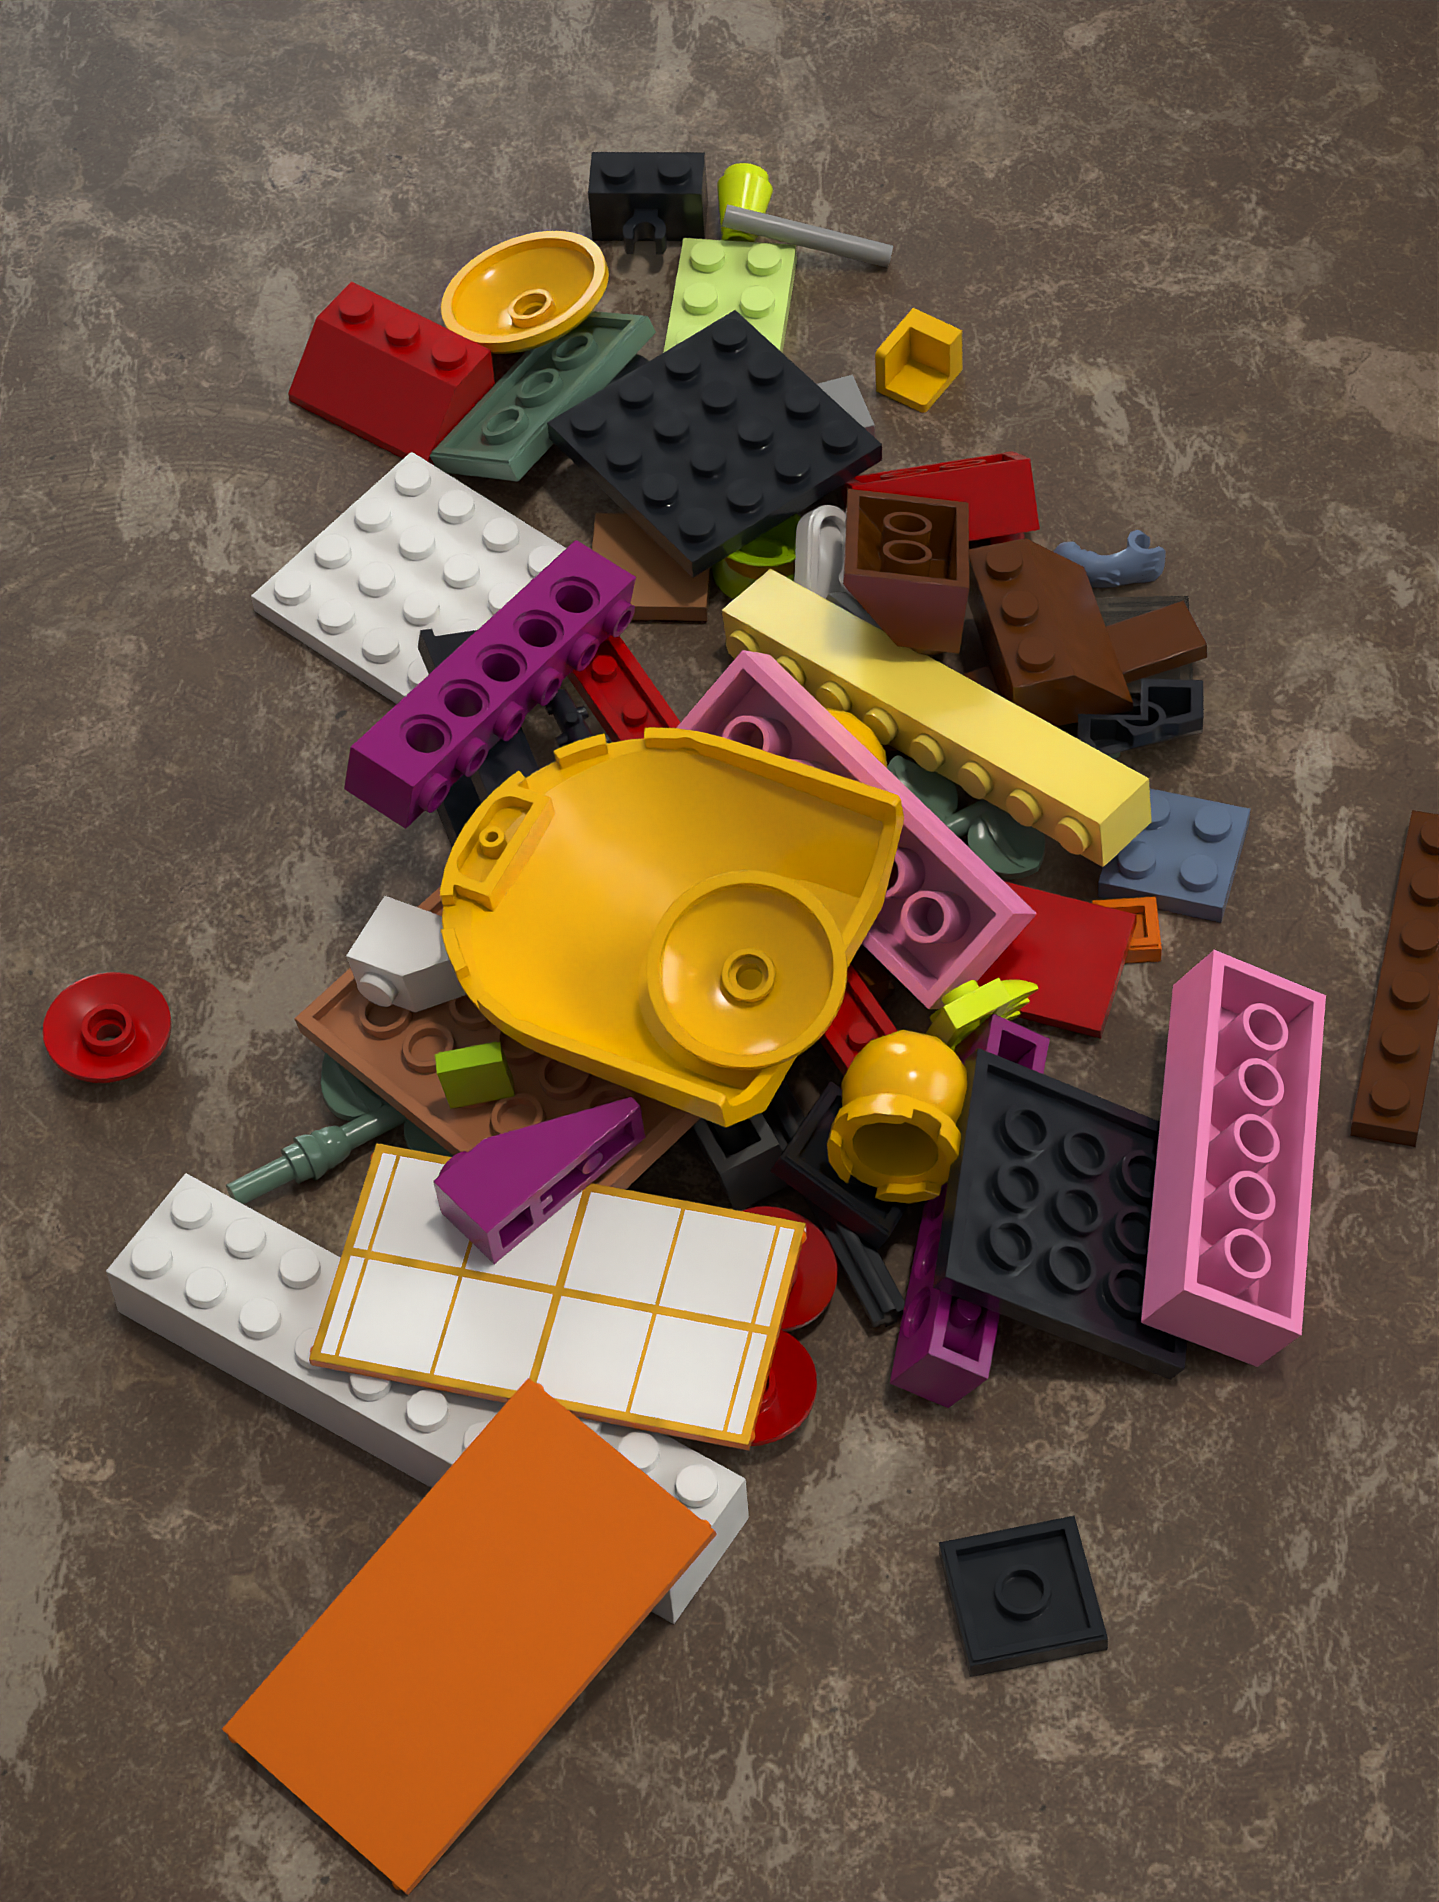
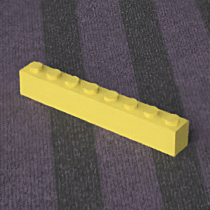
M771 568L722 609L726 647L728 653L734 659L742 650L769 654L824 708L852 713L875 733L882 745L888 744L913 758L923 769L941 774L962 786L972 797L990 802L1009 813L1021 825L1026 827L1032 826L1053 838L1072 854H1081L1104 867L1152 822L1149 778L935 659L917 653L910 648L897 647L884 631Z

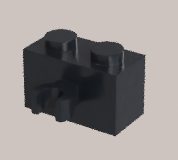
M592 152L588 186L592 240L624 241L626 254H634L637 241H655L656 255H663L667 249V241H683V238L705 239L708 207L705 152Z

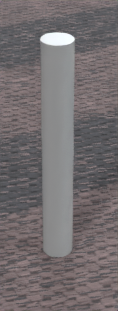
M729 204L726 206L722 227L886 268L889 266L893 245Z

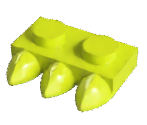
M999 977L981 987L978 986L976 980L968 981L956 987L941 999L945 1006L930 1016L932 1024L926 1034L938 1037L954 1051L958 1043L993 1013L1009 1021L1020 1016L1021 1013L1018 1010L1030 1002L1027 997L1035 993L1039 988L1036 984L1017 979L1001 981Z

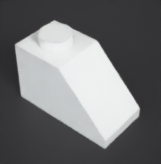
M384 896L346 955L359 992L366 999L379 1006L389 1007L391 1004L413 1012H418L467 995L458 982L446 952L441 929H443L442 916Z

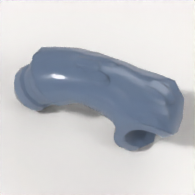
M1140 530L1130 532L1127 538V548L1115 554L1106 556L1098 555L1096 552L1085 549L1081 550L1080 546L1075 542L1060 543L1054 552L1083 566L1092 588H1109L1155 581L1164 570L1166 550L1160 546L1148 549L1150 537Z

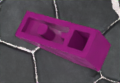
M632 1097L488 1137L483 1139L469 1152L457 1153L445 1163L439 1176L433 1181L441 1213L493 1264L497 1263L646 1138L640 1105Z

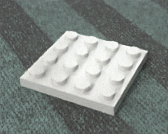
M410 452L252 594L251 597L255 612L397 704L429 675L417 647L420 630L432 629L435 636L478 630L566 548L415 453Z

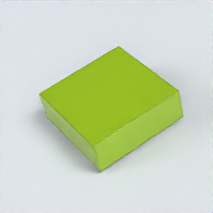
M496 1041L435 1054L437 1075L450 1109L515 1096L513 1076L500 1042Z

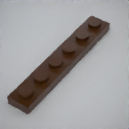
M1412 810L1350 1136L1416 1147L1439 1022V814Z

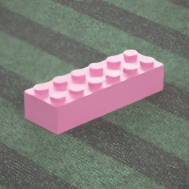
M742 650L677 726L679 729L699 731L727 738L894 793L901 798L904 823L883 907L862 944L929 1010L940 1009L945 1006L941 999L956 987L971 980H976L977 982L1037 914L769 654Z
M1213 950L1178 980L1172 989L1141 1323L1258 1367L1302 1335L1326 995Z

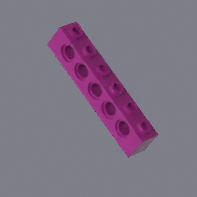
M575 540L350 747L344 789L405 829L424 811L428 813L434 812L445 800L450 787L463 774L467 777L472 776L484 762L488 751L500 739L504 741L510 740L520 729L525 716L537 704L545 706L554 698L563 679L574 669L580 672L589 665L601 643L610 635L616 638L623 633L635 611V606L631 604V598L636 577Z
M993 1013L955 1046L954 1052L963 1065H965V1059L977 1048H980L1043 1074L1050 1039ZM948 1182L941 1186L939 1196L934 1199L925 1200L890 1384L949 1408L988 1379L1000 1314L933 1288Z

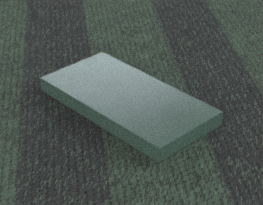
M592 311L579 326L568 334L549 344L526 351L432 451L430 458L435 467L445 473L519 481L553 445V442L549 439L547 422L604 389L656 333L649 317Z

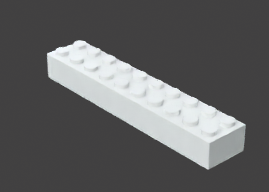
M185 1173L106 1270L118 1312L433 1488L506 1403L311 1365L309 1361L310 1348L314 1345L341 1257ZM577 1417L701 1520H707L711 1524V1528L717 1533L714 1539L651 1611L675 1624L749 1518L746 1479L665 1434Z

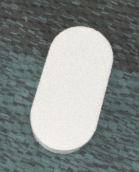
M824 505L806 513L799 520L796 529L794 582L825 599L830 593L846 592L839 581V573L844 566L846 513L832 505Z

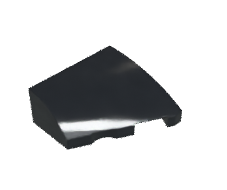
M1141 679V698H1132L1133 711L1116 715L1078 714L1077 739L1106 755L1199 735L1203 732L1204 719L1203 680Z

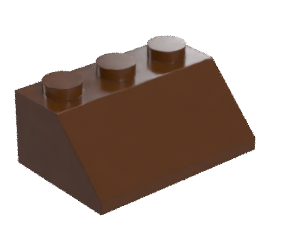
M848 489L846 498L843 585L897 647L910 648L924 655H938L942 652L959 654L969 593V503Z
M1027 538L969 549V593L967 601L999 696L1055 727L1078 722V714L1116 715L1133 711L1131 695L1083 566Z

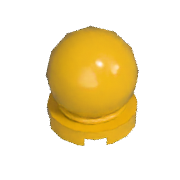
M900 1030L871 1040L855 1056L842 1080V1108L838 1111L831 1125L827 1142L829 1163L840 1179L848 1183L850 1175H853L861 1182L877 1187L875 1198L883 1201L914 1203L934 1199L940 1195L941 1186L948 1182L950 1165L959 1155L961 1133L956 1127V1122L962 1112L967 1090V1070L956 1053L936 1036Z

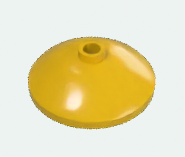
M543 231L518 236L484 251L467 263L454 276L442 298V319L447 329L490 349L493 354H510L532 350L568 334L592 313L606 290L609 277L608 266L597 244L580 234L566 231Z
M740 870L718 874L705 879L685 891L671 904L658 922L652 935L646 960V979L650 1000L660 1022L680 1046L699 1059L713 1065L737 1070H753L789 1061L806 1051L821 1038L835 1019L842 1004L847 983L848 966L845 946L839 928L830 912L814 894L795 881L781 875L757 870ZM748 969H755L762 974L760 985L750 990L742 988L738 984L741 973Z

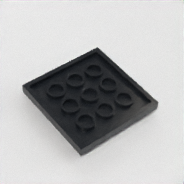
M736 310L547 422L549 439L693 578L882 461V444Z
M977 1048L965 1059L967 1090L962 1112L956 1122V1127L961 1133L958 1158L950 1165L933 1288L1171 1380L1185 1369L1188 1340L1141 1323L1160 1121Z

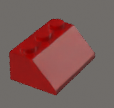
M351 281L316 317L288 392L289 401L402 459L410 452H413L434 465L430 458L432 451L495 385L491 350Z
M1014 451L858 475L840 486L845 511L848 489L969 503V541L989 538V544L994 545L1025 539L1024 532L1040 530L1031 460L1029 457Z

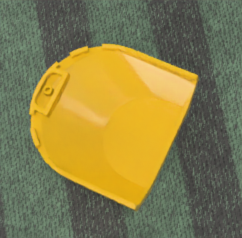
M645 728L644 739H630L607 743L605 733L578 740L554 750L556 761L534 772L527 778L520 771L509 777L483 801L463 827L450 852L440 887V898L443 904V929H441L446 952L458 982L472 1003L498 1029L527 1048L718 1125L729 1127L766 1111L796 1057L767 1068L737 1070L708 1063L680 1046L660 1022L650 1000L646 979V960L652 935L666 910L680 895L692 886L705 879L727 872L740 870L764 871L795 881L809 890L824 904L839 928L845 946L847 966H849L883 907L904 823L901 798L894 793L727 738L679 728ZM755 969L745 970L739 976L738 984L744 989H754L760 985L762 974Z

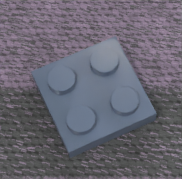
M1150 788L1152 822L1103 867L1098 882V897L1105 899L1156 897L1158 910L1222 923L1249 827L1251 809Z

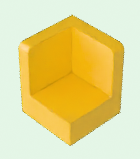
M912 308L875 353L876 391L921 413L927 412L962 371V330Z

